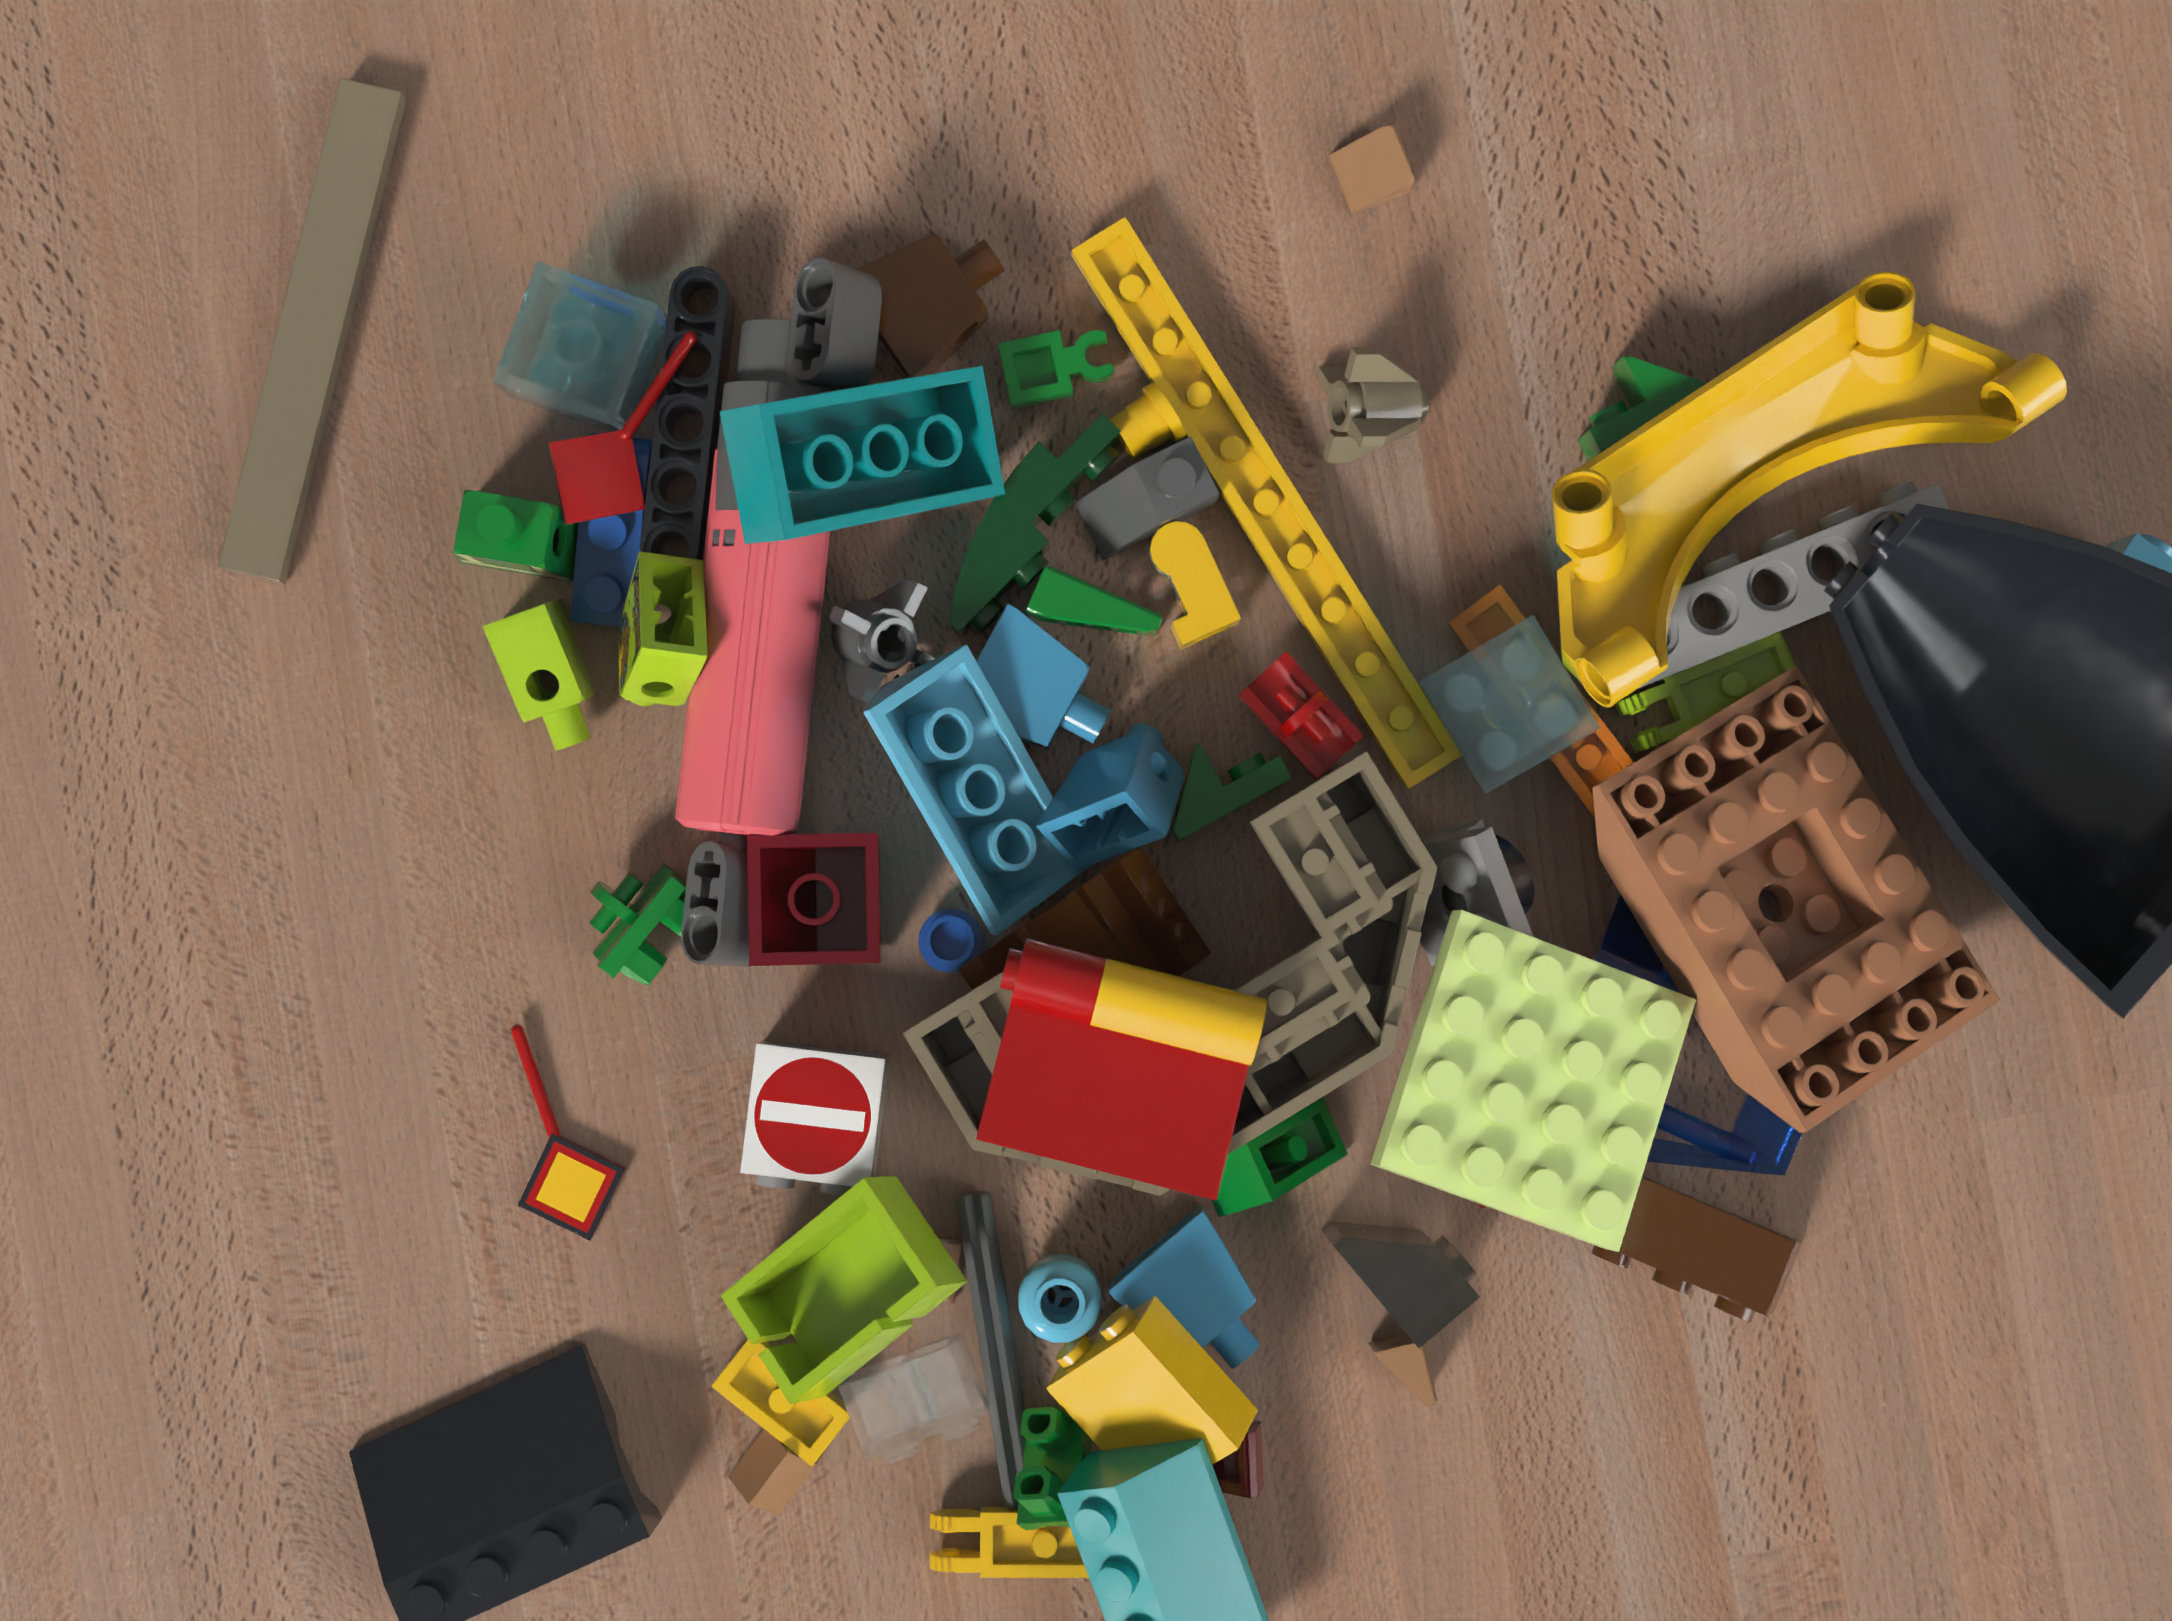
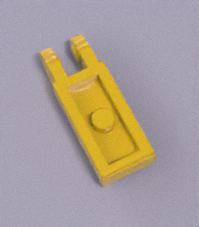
M981 1507V1511L969 1508H949L930 1513V1527L935 1531L938 1530L944 1533L980 1532V1551L957 1548H942L931 1551L929 1565L931 1570L947 1573H980V1578H1089L1070 1527L1046 1526L1036 1530H1024L1016 1524L1018 1510L1007 1509L1006 1507Z

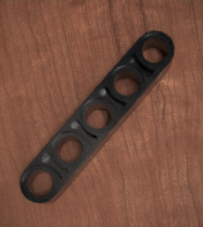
M704 266L689 267L680 272L673 280L669 294L661 369L685 333L689 331L697 335V340L688 354L694 351L708 352L711 354V363L705 374L697 378L682 376L680 365L657 399L640 543L641 552L659 554L661 547L666 541L681 537L686 539L689 544L687 558L703 560L714 455L715 450H717L720 424L719 411H721L723 387L728 382L736 313L735 300L722 277L713 269ZM701 289L717 291L719 298L712 311L701 315L688 311L689 300L695 292ZM687 413H697L703 416L704 426L697 438L691 441L675 439L674 426L681 416ZM681 475L694 477L696 480V491L691 500L680 505L669 503L666 491L670 482Z

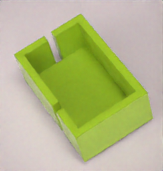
M897 1176L864 1177L720 1296L751 1344L785 1339L791 1334L796 1340L795 1343L768 1347L759 1354V1357L788 1402L794 1404L825 1397L914 1325L911 1320L912 1318L924 1317L968 1281Z

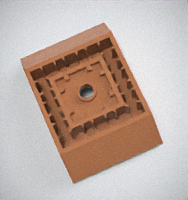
M1797 665L1593 787L1598 857L1678 991L1683 995L1696 999L1692 1014L1732 1081L1799 1133L1809 1131L2000 1001ZM1762 889H1767L1774 893L1780 902L1781 913L1777 922L1768 920L1759 909L1758 897Z

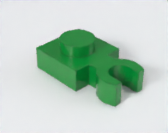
M1060 330L997 343L1012 410L1073 397L1070 378L1080 376L1088 382L1101 383L1114 376L1113 364H1104L1103 366L1096 367L1090 365L1085 358L1089 349L1107 344L1105 331L1093 330L1086 332L1078 338L1074 346L1063 348Z

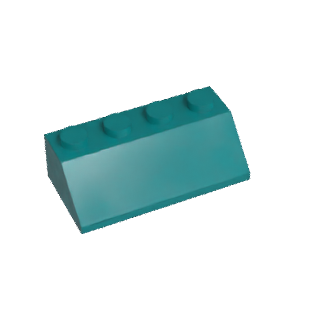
M1202 1438L1094 1451L1086 1454L1057 1494L1105 1621H1269Z

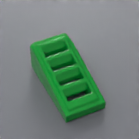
M1050 566L1048 568L1044 567L1025 612L1028 618H1033L1035 621L1143 636H1157L1163 620L1161 614Z

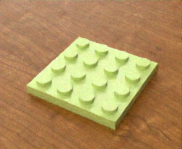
M1464 910L1452 911L1370 1165L1595 1246L1619 1252L1696 999Z

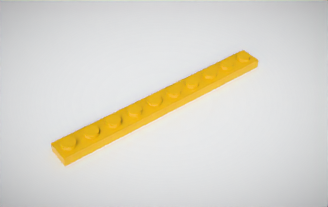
M1126 217L1073 248L1071 256L1149 381L1157 384L1172 405L1186 431L1185 438L1192 437L1217 490L1405 790L1461 757L1462 753Z

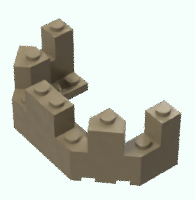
M1367 751L1296 792L1289 799L1249 822L1315 930L1306 935L1311 943L1233 989L1234 991L1266 998L1267 1008L1256 1054L1251 1066L1248 1068L1228 1154L1393 1054L1406 989L1409 988L1422 934L1420 931L1429 895L1432 893L1438 867ZM1003 972L974 990L968 991L903 1032L904 1037L972 1150L1000 1157L1002 1155L1093 1180L1099 1179L1132 1187L1134 1190L1158 1196L1170 1190L1165 1187L976 1140L1013 992L1000 988Z

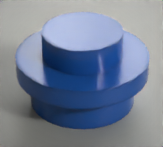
M957 909L940 910L932 914L921 927L919 933L920 952L925 961L939 971L948 973L958 972L960 967L974 959L981 952V929L975 919L966 912Z

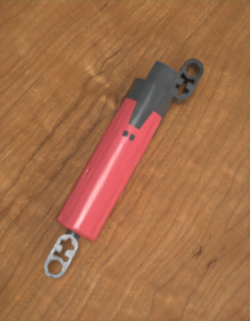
M817 257L807 262L802 267L796 280L791 321L753 319L742 324L736 381L724 384L721 411L866 386L872 377L876 360L882 304V289L879 281L872 274L826 258ZM721 417L717 450H715L703 556L707 659L688 696L675 820H678L683 827L716 832V841L701 843L694 850L690 858L681 928V944L684 954L690 961L696 964L750 967L747 835L774 836L794 834L799 831L831 531L783 541L745 544Z

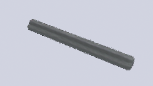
M974 1191L958 1196L956 1204L1004 1505L1007 1509L1018 1510L1019 1502L1013 1498L1015 1477L1023 1468L1026 1439L1020 1432L1022 1414L1025 1411L992 1199L988 1191Z

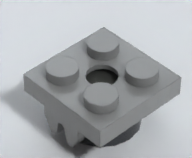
M1482 818L1463 825V822H1456L1428 836L1419 837L1438 867L1420 931L1422 932L1420 942L1426 951L1431 966L1435 965L1451 912L1454 910H1464L1533 937L1525 916L1533 905L1535 888L1532 874L1522 854L1508 840L1495 834L1492 826L1485 827Z

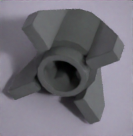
M905 579L870 600L858 599L847 603L843 608L834 606L829 616L832 622L831 638L835 650L841 656L850 695L869 703L875 696L885 676L880 672L890 673L900 669L908 662L921 666L935 659L929 654L916 649L917 634L913 623L907 616L914 617L928 589L927 587L918 582Z

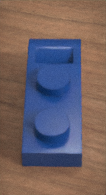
M632 437L645 504L653 439ZM644 510L578 522L570 622L619 627L639 551H641L640 543Z

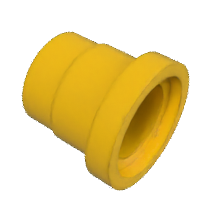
M1151 382L1142 388L1143 396L1124 407V410L1109 419L1121 431L1120 442L1133 460L1149 450L1152 451L1169 439L1176 443L1186 437V431L1178 415L1155 382Z

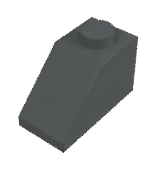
M1190 436L1133 464L1075 502V505L1102 559L1105 560L1154 536L1157 530L1167 523L1183 522L1215 506L1219 492Z

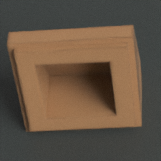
M1392 123L1372 131L1330 154L1328 157L1351 215L1409 193L1415 182L1412 170Z
M1410 1331L1373 1340L1368 1343L1374 1354L1426 1407L1436 1405L1435 1401H1438L1425 1345L1417 1334Z

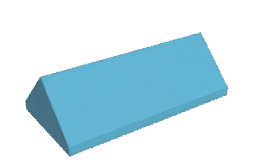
M967 644L959 646L881 686L863 710V713L991 935H999L1091 866L1075 870L1037 829L1036 825L1053 797Z

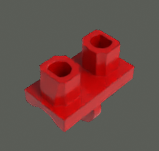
M1286 651L1238 695L1315 780L1322 776L1364 737L1357 727Z

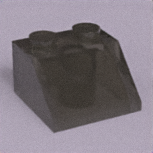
M1333 1221L1322 1229L1336 1250L1418 1348L1422 1347L1480 1298L1468 1283L1469 1280L1477 1275L1476 1271L1443 1235L1433 1242L1421 1229Z

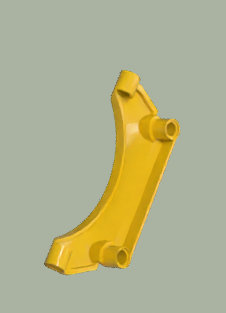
M1886 271L1865 277L1855 287L1574 471L1562 475L1555 482L1551 492L1556 543L1572 559L1557 570L1563 665L1581 682L1588 694L1597 703L1607 708L1613 706L1668 668L1667 635L1672 610L1686 576L1695 560L1712 538L1735 515L1752 502L1796 476L1816 467L1857 454L1915 444L1993 443L2002 441L2065 399L2067 385L2060 369L2050 358L2041 353H2031L2018 362L2004 351L1935 324L1929 323L1922 327L1914 321L1915 288L1914 284L1906 276Z

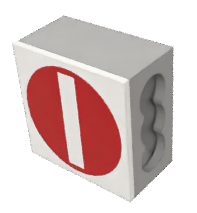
M770 1040L756 1043L740 1173L757 1175V1185L771 1188L793 1189L795 1188V1180L821 1183L820 1192L842 1196L862 1178L875 1177L890 1055Z

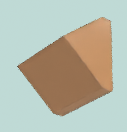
M763 1429L728 1477L748 1505L780 1515L817 1466L818 1461L811 1467L768 1431Z

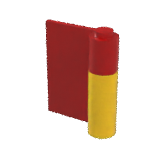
M1029 938L1026 939L1023 951L1010 948L1000 988L1013 992L976 1140L1217 1200L1248 1068L1254 1060L1263 1028L1267 999Z

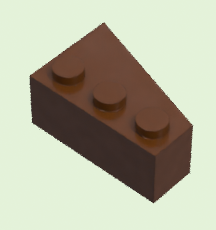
M1642 1176L1619 1252L1594 1245L1591 1253L1624 1268H1628L1632 1258L1656 1268L1652 1280L1686 1295H1689L1693 1285L1718 1295L1714 1307L1751 1322L1755 1312L1765 1316L1774 1313L1802 1242L1785 1235H1780L1749 1222L1747 1219L1723 1211Z

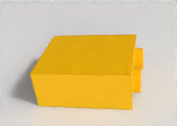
M1153 1296L1133 1310L1128 1304L1121 1306L1103 1322L1098 1333L1090 1338L1085 1334L1083 1337L1068 1342L1055 1358L1060 1366L1046 1387L1048 1392L1101 1450L1202 1438L1212 1464L1239 1449L1258 1412V1409L1156 1296Z

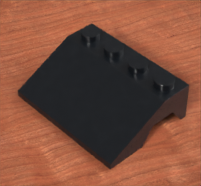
M585 1344L349 1451L383 1585L399 1621H466L650 1537L662 1519L657 1506L640 1491L620 1446L615 1411Z

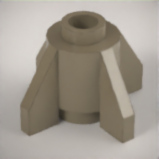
M1352 347L1347 367H1318L1316 378L1326 394H1330L1328 404L1329 418L1334 430H1329L1322 455L1326 463H1350L1400 438H1410L1415 435L1419 425L1423 424L1427 418L1429 402L1426 390L1420 386L1415 375L1376 347Z

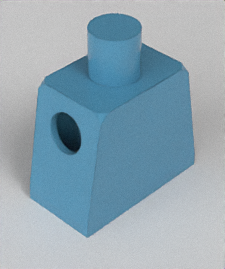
M1007 604L976 662L1020 740L1048 749L1060 727H1063L1094 744L1112 710L1079 693L1090 674L1091 668L1021 611Z
M1134 724L1129 728L1126 736L1083 754L1036 825L1037 829L1075 870L1166 837L1185 775L1182 767L1163 746V737L1156 728L1148 724Z
M1200 1204L1108 1281V1292L1122 1306L1128 1304L1132 1310L1153 1296H1156L1202 1348L1210 1343L1231 1369L1243 1363L1260 1346V1342L1239 1318L1257 1300L1208 1214Z

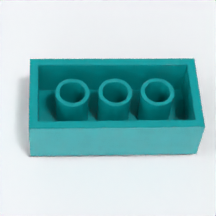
M983 365L719 411L745 544L789 540L1005 495Z

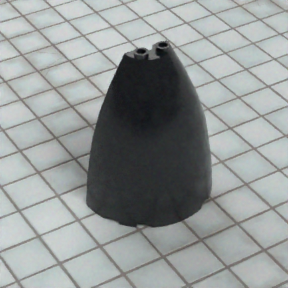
M1916 504L1904 518L1895 511H1892L1867 540L1868 543L1876 548L1874 553L1860 569L1849 561L1824 590L1825 593L1833 598V601L1829 604V609L1862 691L1903 772L1953 847L2030 934L2100 1002L2118 1017L2124 1019L2172 965V573L2098 544L2008 520Z

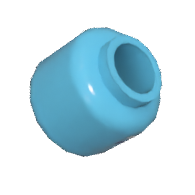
M1050 1254L1036 1260L1025 1272L1018 1292L1019 1312L1025 1326L1037 1337L1052 1343H1068L1083 1337L1096 1324L1102 1309L1101 1285L1095 1271L1083 1259L1070 1254ZM1059 1285H1065L1071 1289H1061ZM1050 1287L1056 1293V1296L1053 1301L1050 1299L1048 1295V1290ZM1071 1297L1068 1302L1060 1304L1062 1298Z

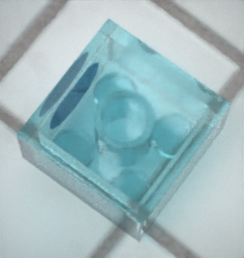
M537 261L493 383L509 397L607 432L620 430L644 396L664 341L667 315L657 303Z
M1534 615L1419 681L1485 794L1600 729Z

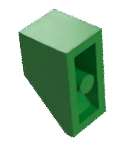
M1323 1097L1227 1155L1217 1200L1211 1199L1218 1217L1272 1202L1348 1155Z

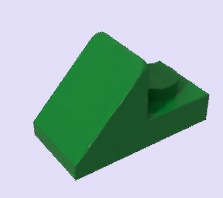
M1622 356L1612 366V370L1631 409L1628 410L1625 402L1622 400L1589 417L1593 428L1589 429L1578 439L1587 460L1589 461L1707 382L1631 356Z
M1197 742L1193 750L1171 830L1177 842L1292 779L1281 756L1268 763L1264 760L1261 752L1227 770L1233 782L1223 787L1200 743Z

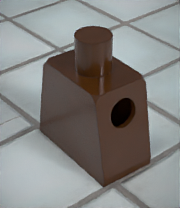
M936 234L929 235L856 268L872 274L879 281L882 289V304L878 337L906 378L933 374L988 320L987 308L976 290L1004 272L999 259L984 239L953 259Z

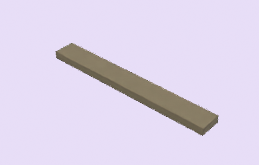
M340 78L218 562V567L286 584L407 100L402 92L345 78Z

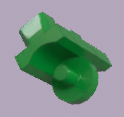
M666 864L661 866L632 904L630 901L644 884L631 873L627 874L615 890L605 883L598 881L590 891L603 904L589 921L591 926L604 934L616 918L620 917L592 952L599 960L598 967L612 978L620 971L629 978L646 986L649 985L664 967L667 957L665 953L646 940L647 936L659 921L681 936L686 885L680 875Z
M1027 1408L1022 1414L1020 1432L1026 1439L1023 1468L1015 1477L1013 1498L1019 1502L1016 1524L1024 1530H1036L1046 1526L1070 1527L1057 1493L1086 1454L1091 1452L1092 1439L1064 1408Z

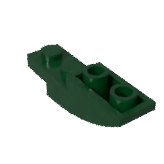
M1103 413L1058 459L1038 441L1005 481V495L993 498L975 531L964 557L954 591L949 623L951 628L961 638L970 629L977 635L986 630L1005 609L998 601L1016 583L1024 590L1043 572L1044 567L1046 568L1049 565V562L1043 557L1050 549L1049 540L1036 527L1042 520L1049 527L1055 524L1076 501L1070 492L1086 476L1093 482L1097 481L1120 457V453L1114 448L1120 443L1121 431Z

